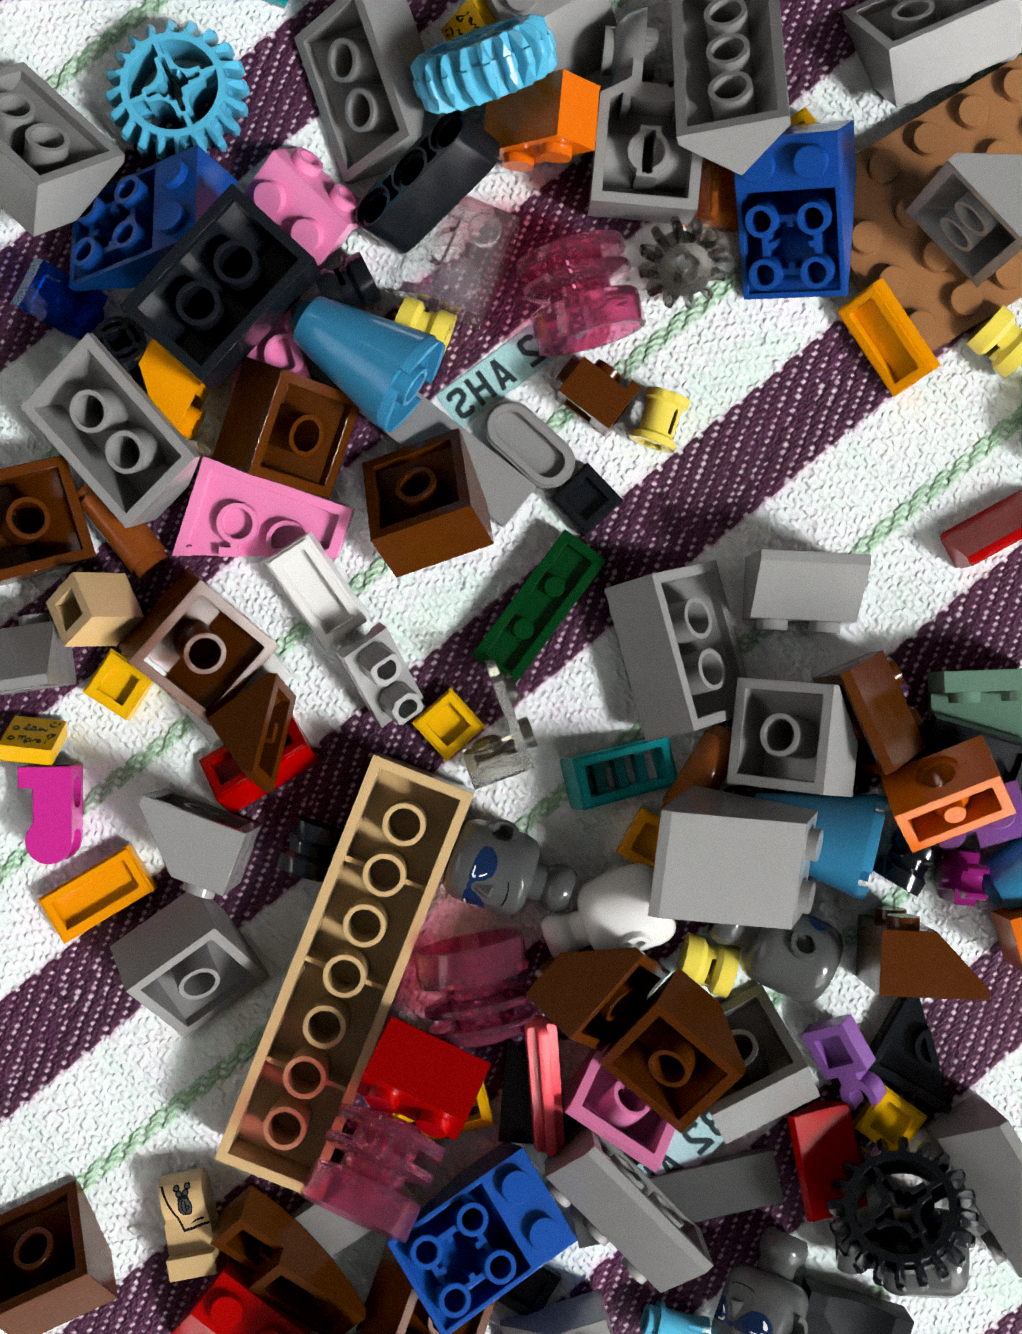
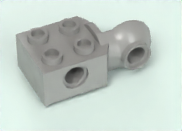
M643 7L627 14L616 26L605 25L600 75L611 76V84L609 88L600 92L587 216L691 225L698 211L703 157L678 145L674 87H669V84L642 82H653L659 38V28L647 27L648 7Z

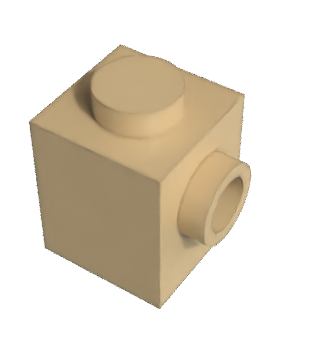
M72 572L46 601L64 647L117 646L144 618L125 573Z

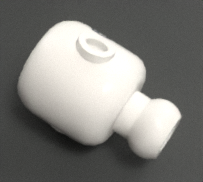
M634 863L625 867H611L602 875L582 884L577 892L578 909L570 912H549L541 920V927L553 958L556 959L560 953L578 952L581 948L589 945L594 950L636 947L641 951H645L669 941L676 930L675 920L648 916L654 867L647 863Z

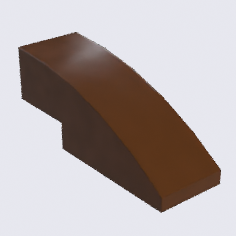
M251 1185L222 1210L210 1244L253 1270L248 1287L250 1291L320 1334H345L365 1319L367 1309L349 1280L326 1250L279 1204Z

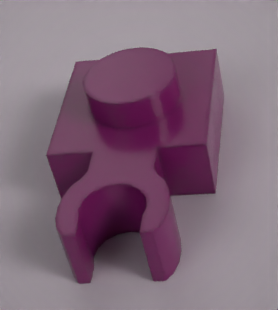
M963 847L944 850V856L940 858L934 872L935 887L940 890V898L952 904L975 906L976 900H987L988 894L983 893L982 880L984 874H990V868L988 865L979 864V852Z

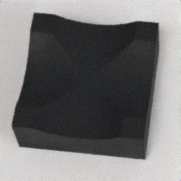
M807 1276L803 1277L801 1287L807 1293L809 1303L805 1319L808 1324L807 1334H911L914 1321L904 1306Z

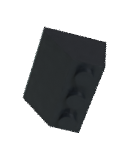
M231 184L119 307L182 367L213 393L321 274L315 258L236 186Z

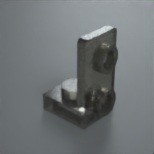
M495 658L485 661V665L510 733L502 736H484L475 741L471 747L462 750L467 771L475 790L535 768L528 749L534 748L538 744L528 717L517 720L512 704L521 701L512 673L507 671L500 674Z

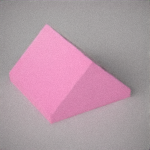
M611 1041L602 1051L591 1048L562 1092L564 1112L653 1172H656L661 1167L676 1129L598 1063Z

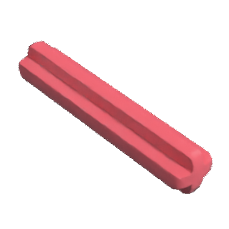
M535 1015L533 1021L525 1024L533 1142L537 1152L546 1153L548 1157H553L557 1155V1150L565 1146L557 1026L549 1018H544L543 1015Z

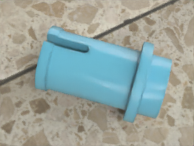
M657 1301L655 1305L647 1303L643 1309L640 1322V1334H708L702 1333L703 1329H710L709 1317L666 1308V1304L663 1301Z

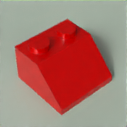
M391 1016L366 1066L356 1093L364 1096L368 1105L382 1113L394 1114L397 1112L416 1121V1126L429 1136L435 1138H445L447 1136L456 1141L466 1123L491 1063Z
M228 1256L218 1274L213 1275L171 1330L170 1334H310L311 1328L250 1291L248 1287L253 1270Z

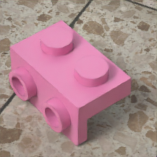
M297 146L273 150L243 194L313 256L318 269L321 270L327 265L350 232L360 228L355 220L356 209L360 200L350 189L341 184H336L322 170L323 163L311 151Z

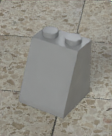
M695 785L690 786L661 809L648 916L660 919L791 930L803 913H810L815 897L816 883L808 881L810 862L818 861L823 844V829L816 828L818 811Z

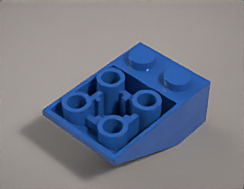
M854 120L790 125L742 176L734 172L744 300L848 295L856 189Z
M196 145L106 185L78 220L73 222L69 288L74 291L136 288L231 184L237 187V180L202 148Z
M503 1142L460 1172L385 1242L439 1334H451L575 1243L577 1238L524 1148L513 1143Z

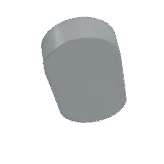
M504 401L489 411L484 425L485 436L489 445L512 467L534 483L537 488L555 490L562 487L571 478L575 467V457L572 449L526 405L517 401Z

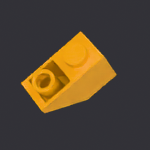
M151 339L138 363L148 396L185 439L192 440L204 421L205 412L201 409L210 391L170 356L155 340ZM224 380L223 383L213 392L214 394H216V393L221 389V387L223 386L225 380Z

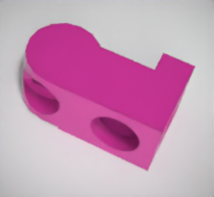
M83 764L27 765L17 767L18 788H32L33 824L27 831L25 839L28 853L37 862L48 865L72 857L81 847L83 839Z

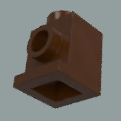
M575 355L566 363L556 378V381L562 385L558 389L557 400L605 437L635 400L641 386L632 381L626 389L619 384L623 379L622 376L609 364L600 359L594 364L586 357H583L581 360Z

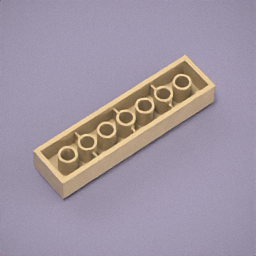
M377 752L373 754L214 1160L313 1199L316 1198L357 1094L356 1091L371 1058L474 796V789L383 753Z

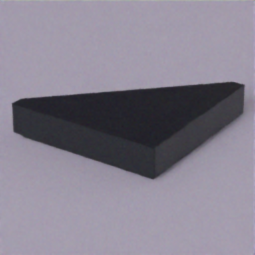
M897 997L869 1046L876 1060L868 1070L949 1115L952 1106L948 1101L939 1069L941 1066L930 1027L927 1026L920 998Z
M507 1040L498 1142L534 1145L527 1057L519 1049L515 1041ZM563 1106L566 1140L581 1123L566 1114Z

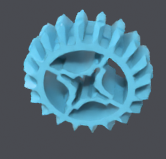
M530 13L524 16L518 15L510 19L505 18L499 22L487 24L462 35L454 36L452 39L438 43L437 46L419 54L410 66L414 77L412 82L417 97H421L425 110L435 114H448L456 110L463 111L469 107L480 106L486 102L498 100L500 97L510 93H516L517 90L533 85L535 81L545 78L557 66L558 59L555 52V47L557 46L552 30L548 29L545 17Z
M169 18L163 33H158L154 25L147 23L146 33L148 38L142 42L138 37L129 34L128 42L133 50L130 54L123 51H115V59L122 69L107 70V79L114 88L105 92L107 102L110 106L115 107L110 112L111 120L116 127H123L121 136L129 145L137 143V150L144 158H149L156 152V158L159 162L196 145L202 148L209 156L207 148L215 145L221 152H226L228 146L223 135L227 133L232 136H240L241 129L234 118L248 117L249 110L247 105L241 100L250 94L247 82L241 80L245 74L242 62L233 60L235 53L232 46L227 42L218 44L219 38L211 28L200 35L197 24L191 20L188 21L182 32H179L176 22ZM191 60L207 67L201 69L197 65L186 69L177 66L173 61ZM157 69L153 82L142 88L150 74ZM172 77L176 80L179 88L182 89L183 96L181 98L185 105V111H182L177 100H175L173 93L175 89L171 82ZM217 92V96L213 106L211 107L209 112L201 120H199V111L201 107L208 101L214 99L213 93ZM156 118L158 122L165 119H175L182 123L183 128L165 129L147 121Z

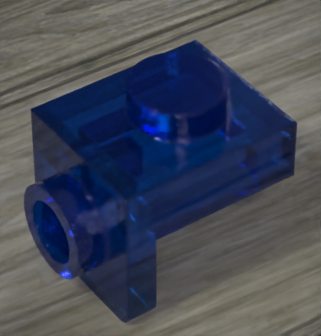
M35 257L11 305L59 333L80 341L87 333H93L96 326L103 321L104 306L108 296L99 290H72L69 288V275L45 260Z

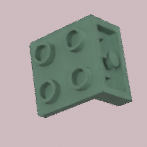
M1022 668L927 672L929 722L932 714L937 713L1022 738Z

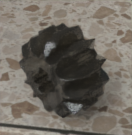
M676 216L670 219L672 232L665 235L658 226H654L651 229L652 236L657 245L648 243L640 245V255L649 261L642 263L637 267L640 278L650 279L646 286V291L650 297L663 293L664 305L672 308L679 296H682L686 308L692 309L695 305L693 294L700 291L704 298L712 299L714 293L708 282L725 281L726 274L717 265L728 259V253L723 247H715L720 239V235L714 228L703 232L702 221L694 217L684 231L679 217ZM681 254L684 255L686 260L689 258L692 264L685 271H682L680 266L676 268L673 262Z

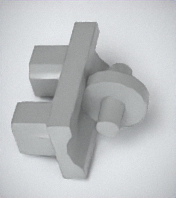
M379 622L373 626L369 633L360 641L345 646L336 652L372 718L381 728L392 720L398 725H403L423 710L424 705L421 700L424 697L387 627Z

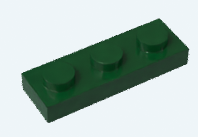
M564 529L471 656L514 687L607 560Z

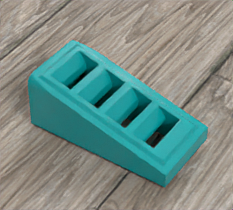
M668 737L647 742L643 738L560 759L569 803L572 809L587 810L668 788L677 777ZM651 750L657 778L649 779L643 751ZM630 755L636 783L632 784L629 783L623 757ZM608 760L615 785L614 788L610 789L608 788L603 762ZM585 766L589 768L594 789L593 793L590 791Z

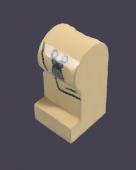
M200 1168L162 1175L159 1180V1200L165 1220L164 1230L169 1253L166 1264L170 1283L218 1274L227 1255L210 1244L219 1218L207 1170Z

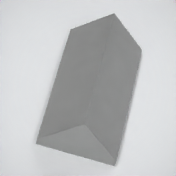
M671 0L676 137L678 145L742 176L791 125L780 0Z

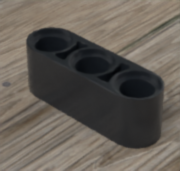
M456 110L448 114L444 113L366 192L356 209L355 220L357 225L397 254L410 251L491 171L499 158V142L465 112Z

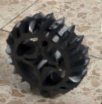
M904 1136L898 1140L897 1151H889L886 1140L880 1138L877 1140L879 1154L873 1157L868 1149L860 1146L857 1149V1153L862 1165L858 1167L848 1160H844L841 1164L843 1172L850 1181L838 1178L833 1179L831 1182L832 1190L843 1198H833L827 1201L829 1213L840 1217L829 1224L831 1234L838 1237L846 1236L838 1245L839 1252L843 1257L858 1253L853 1263L854 1270L858 1274L866 1272L874 1264L873 1281L878 1286H882L886 1282L888 1274L893 1273L895 1274L894 1280L897 1291L904 1292L906 1290V1276L916 1275L920 1290H927L929 1282L926 1272L930 1270L935 1272L939 1280L946 1282L950 1278L948 1269L944 1264L946 1259L960 1268L966 1263L965 1256L955 1245L964 1248H974L976 1244V1237L970 1231L964 1229L979 1225V1214L973 1210L966 1209V1207L976 1202L974 1190L959 1189L966 1181L965 1172L962 1169H955L946 1173L951 1161L950 1156L945 1152L939 1154L932 1161L929 1160L931 1148L930 1144L926 1141L921 1142L916 1153L910 1152L908 1138ZM900 1173L911 1174L931 1184L927 1186L922 1182L913 1187H904L897 1184L890 1175ZM873 1184L878 1191L881 1203L879 1208L869 1215L870 1222L859 1228L857 1222L859 1203L865 1191ZM890 1195L896 1204L903 1203L905 1210L908 1205L912 1206L911 1212L915 1231L908 1221L905 1223L900 1222L899 1216L896 1221L893 1220L894 1214ZM944 1198L949 1208V1218L943 1234L933 1244L928 1237L927 1229L923 1223L925 1218L935 1211L934 1204ZM891 1238H902L913 1246L918 1253L895 1254L877 1247L873 1242L879 1240L881 1243H884Z

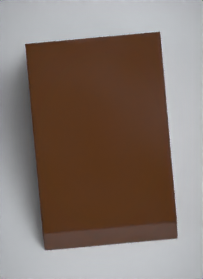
M266 673L207 718V721L241 770L263 792L272 793L297 697L277 673Z

